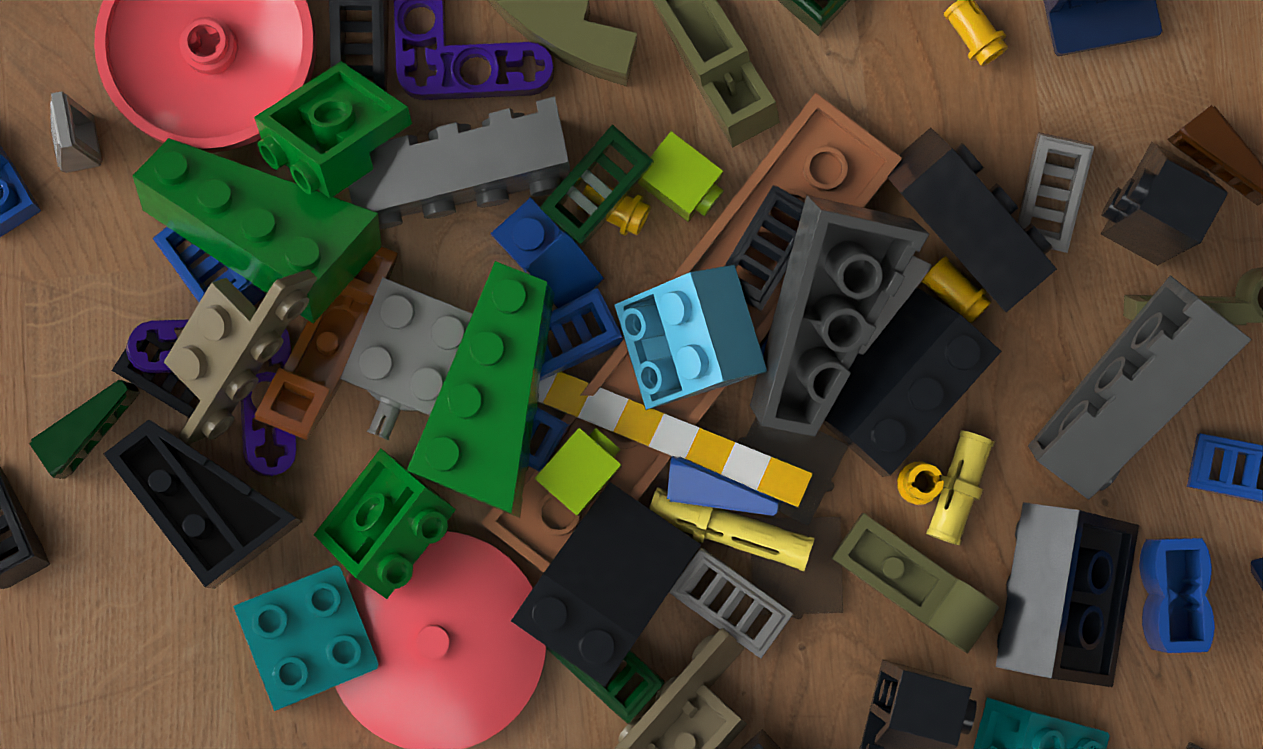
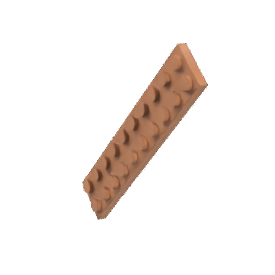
M815 93L669 281L690 272L724 267L773 185L778 186L804 203L808 195L865 208L901 161L902 157L819 94ZM774 207L769 215L797 232L799 222ZM761 227L757 234L783 251L789 245L788 242ZM751 246L745 253V255L772 271L777 265V262ZM739 265L736 268L739 278L762 290L766 281ZM785 274L761 312L747 304L758 343L770 331ZM623 339L580 396H594L599 388H603L644 405L625 339ZM725 387L652 409L696 426ZM567 413L561 421L567 423L569 428L553 454L554 456L578 428L583 430L588 436L597 428L620 449L614 458L622 467L609 482L637 501L672 457ZM528 466V470L525 473L520 518L493 507L481 524L537 568L545 572L605 487L579 516H576L534 479L539 472Z

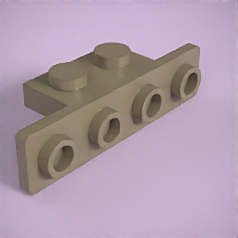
M309 269L276 280L258 309L227 278L211 282L164 361L171 371L200 400L179 434V438L185 444L189 445L206 437L209 440L216 439L231 426L234 421L232 412L240 400L250 394L259 381L256 374L261 366L281 348L283 344L282 333L289 322L297 318L309 303L307 294L317 280V277Z
M724 628L720 629L715 635H709L703 639L693 652L692 662L679 676L670 678L658 690L654 705L642 718L634 719L623 729L618 739L619 744L615 749H726L747 723L709 688L743 651L744 646L738 643Z

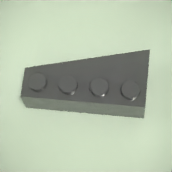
M555 96L536 101L538 112L529 115L513 113V109L508 108L489 113V118L484 120L482 127L471 129L469 124L455 122L436 127V129L428 133L429 141L418 143L417 136L406 135L388 140L369 152L374 169L348 187L352 204L377 212L380 229H387L401 225L403 223L402 216L423 212L425 219H433L456 213L455 205L476 201L479 208H485L509 202L508 194L530 190V194L533 197L552 194L570 173Z
M806 196L763 354L767 371L758 374L750 402V407L761 426L816 436L851 374L848 371L862 345L867 346L877 327L874 324L890 295L895 296L905 278L903 272L915 251L920 252L929 236V233L913 219Z
M1170 275L1030 442L1028 447L1040 464L1089 500L1099 490L1102 491L1108 488L1117 478L1120 469L1252 339Z

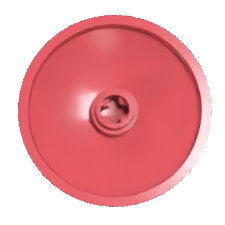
M103 0L96 22L94 48L98 72L105 90L118 110L133 125L158 142L164 143L170 138L206 152L214 153L237 149L261 139L254 117L311 80L315 66L317 38L313 15L307 0Z
M446 531L439 541L429 544L415 562L413 574L409 582L403 587L395 589L388 599L356 579L351 573L347 576L345 580L379 665L377 669L339 684L335 688L351 714L373 734L389 743L406 749H465L486 741L499 733L520 714L529 702L542 675L547 646L511 622L534 587L522 569L500 549L474 536Z

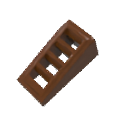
M1211 105L1167 139L1177 149L1258 206L1263 203V164L1215 106Z

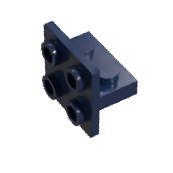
M1043 0L1053 48L1057 56L1152 39L1162 33L1156 0Z

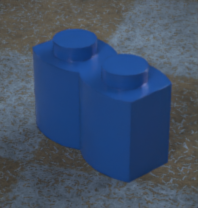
M1202 538L1146 539L1140 554L1139 568L1142 583L1149 594L1142 612V627L1151 650L1165 653L1208 652L1214 637L1215 622L1212 607L1205 596L1211 581L1212 564L1209 550Z

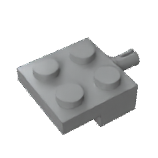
M382 278L340 378L347 383L367 390L376 400L380 401L367 432L389 440L400 410L418 411L430 416L470 322L472 313Z

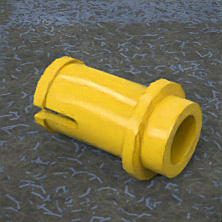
M957 0L944 12V17L950 21L969 48L970 52L967 56L971 61L977 60L981 66H985L997 59L1008 49L1004 42L1006 38L1005 32L1003 30L996 31L975 0Z
M588 184L582 192L597 207L605 200ZM639 194L635 198L627 195L606 221L620 227L619 232L624 236L628 232L638 235L648 218L651 206L643 203V196ZM578 205V210L582 212L585 211Z
M946 256L934 265L921 281L949 308L961 314L970 323H973L991 304L984 296L987 293L985 288L979 291L949 262Z
M922 461L912 462L905 465L899 472L897 489L901 497L907 502L922 505L932 501L939 495L943 489L944 480L940 481L939 475H942L937 467ZM918 473L923 474L928 482L927 489L924 492L912 486V482H915Z

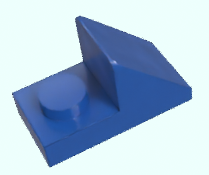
M531 197L491 232V236L525 273L548 282L555 293L553 304L557 308L592 291L604 280V277L566 231L563 233Z

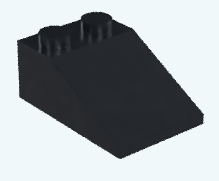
M609 482L543 573L511 622L605 687L701 544Z

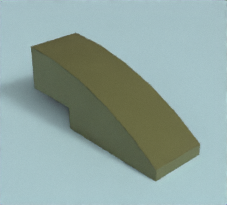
M487 0L506 22L530 42L538 43L546 48L550 55L561 62L594 77L627 87L637 47V33L588 21L590 15L589 0Z
M652 0L687 70L732 148L780 123L776 101L752 65L748 49L717 0Z

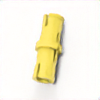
M963 430L959 434L960 438L947 476L942 475L940 477V481L944 480V486L929 529L926 532L931 537L959 546L974 499L980 500L983 489L979 488V484L991 448L995 441Z

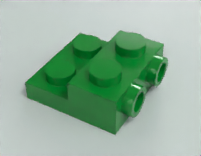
M342 61L254 117L261 140L258 141V148L269 166L277 170L286 165L290 168L292 177L297 185L305 193L311 194L318 189L328 198H332L372 171L374 168L369 152L412 124L408 106Z
M380 448L317 529L314 536L356 579L388 599L395 589L401 588L409 582L413 574V565L428 545L439 541L445 535L448 528L447 521L456 509L435 490L407 471V468L398 460Z

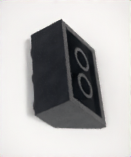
M916 287L863 355L857 354L848 370L851 374L823 424L882 477L891 476L1002 351L961 314Z
M1023 502L1021 517L1015 530L1016 547L1012 571L1006 584L1007 601L1003 625L997 638L998 655L996 667L1050 679L1113 687L1139 525L1081 510Z

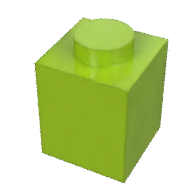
M670 131L650 158L654 163L638 181L640 186L687 222L690 221L697 211L706 216L724 192L718 186L723 170L672 131Z
M578 428L534 479L576 516H579L622 467L614 458L620 449L597 428L589 436Z

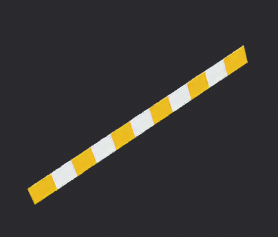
M559 372L539 382L538 402L670 456L683 457L793 506L799 507L813 473L655 409L646 410L645 405L603 388H599L594 396H580L589 383L566 373Z

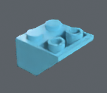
M735 265L690 272L614 304L646 410L725 387L767 371Z

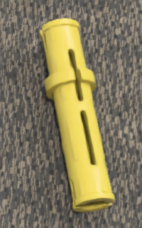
M657 487L649 508L679 530L692 534L695 541L703 543L705 539L719 542L750 554L786 564L800 571H805L815 539L811 536L808 537L724 509L670 502V499H667V491Z

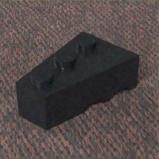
M930 127L899 155L902 157L901 161L887 178L1005 312H1008L1057 270L1045 255L1053 248L1032 223L1025 229H1022L1014 220L1011 214L1018 209V206L997 183L988 190L976 176L984 167L963 143L953 149Z
M1151 142L1132 178L1127 181L1123 189L1116 188L1105 205L1101 216L1108 219L1101 235L1158 266L1202 242L1228 192L1215 182L1216 180L1210 177L1208 172Z
M147 420L103 453L205 588H217L303 522L151 420Z
M882 660L860 749H955L958 746L961 733L968 735L974 723L977 701L970 699L972 688L943 675Z

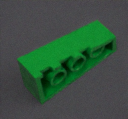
M170 138L132 175L144 212L266 293H268L276 280L309 269L317 277V280L307 294L309 303L300 315L313 324L382 247L377 212L335 197L328 198L318 191L307 194L296 183Z
M497 261L494 262L407 468V471L418 477L518 518L521 516L525 473L528 470L533 421L539 399L540 375L545 359L555 294L547 281Z

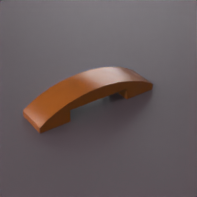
M381 247L313 324L307 321L284 368H278L255 413L256 420L305 440L310 437L343 381L340 379L382 278L389 280L398 257L397 252Z

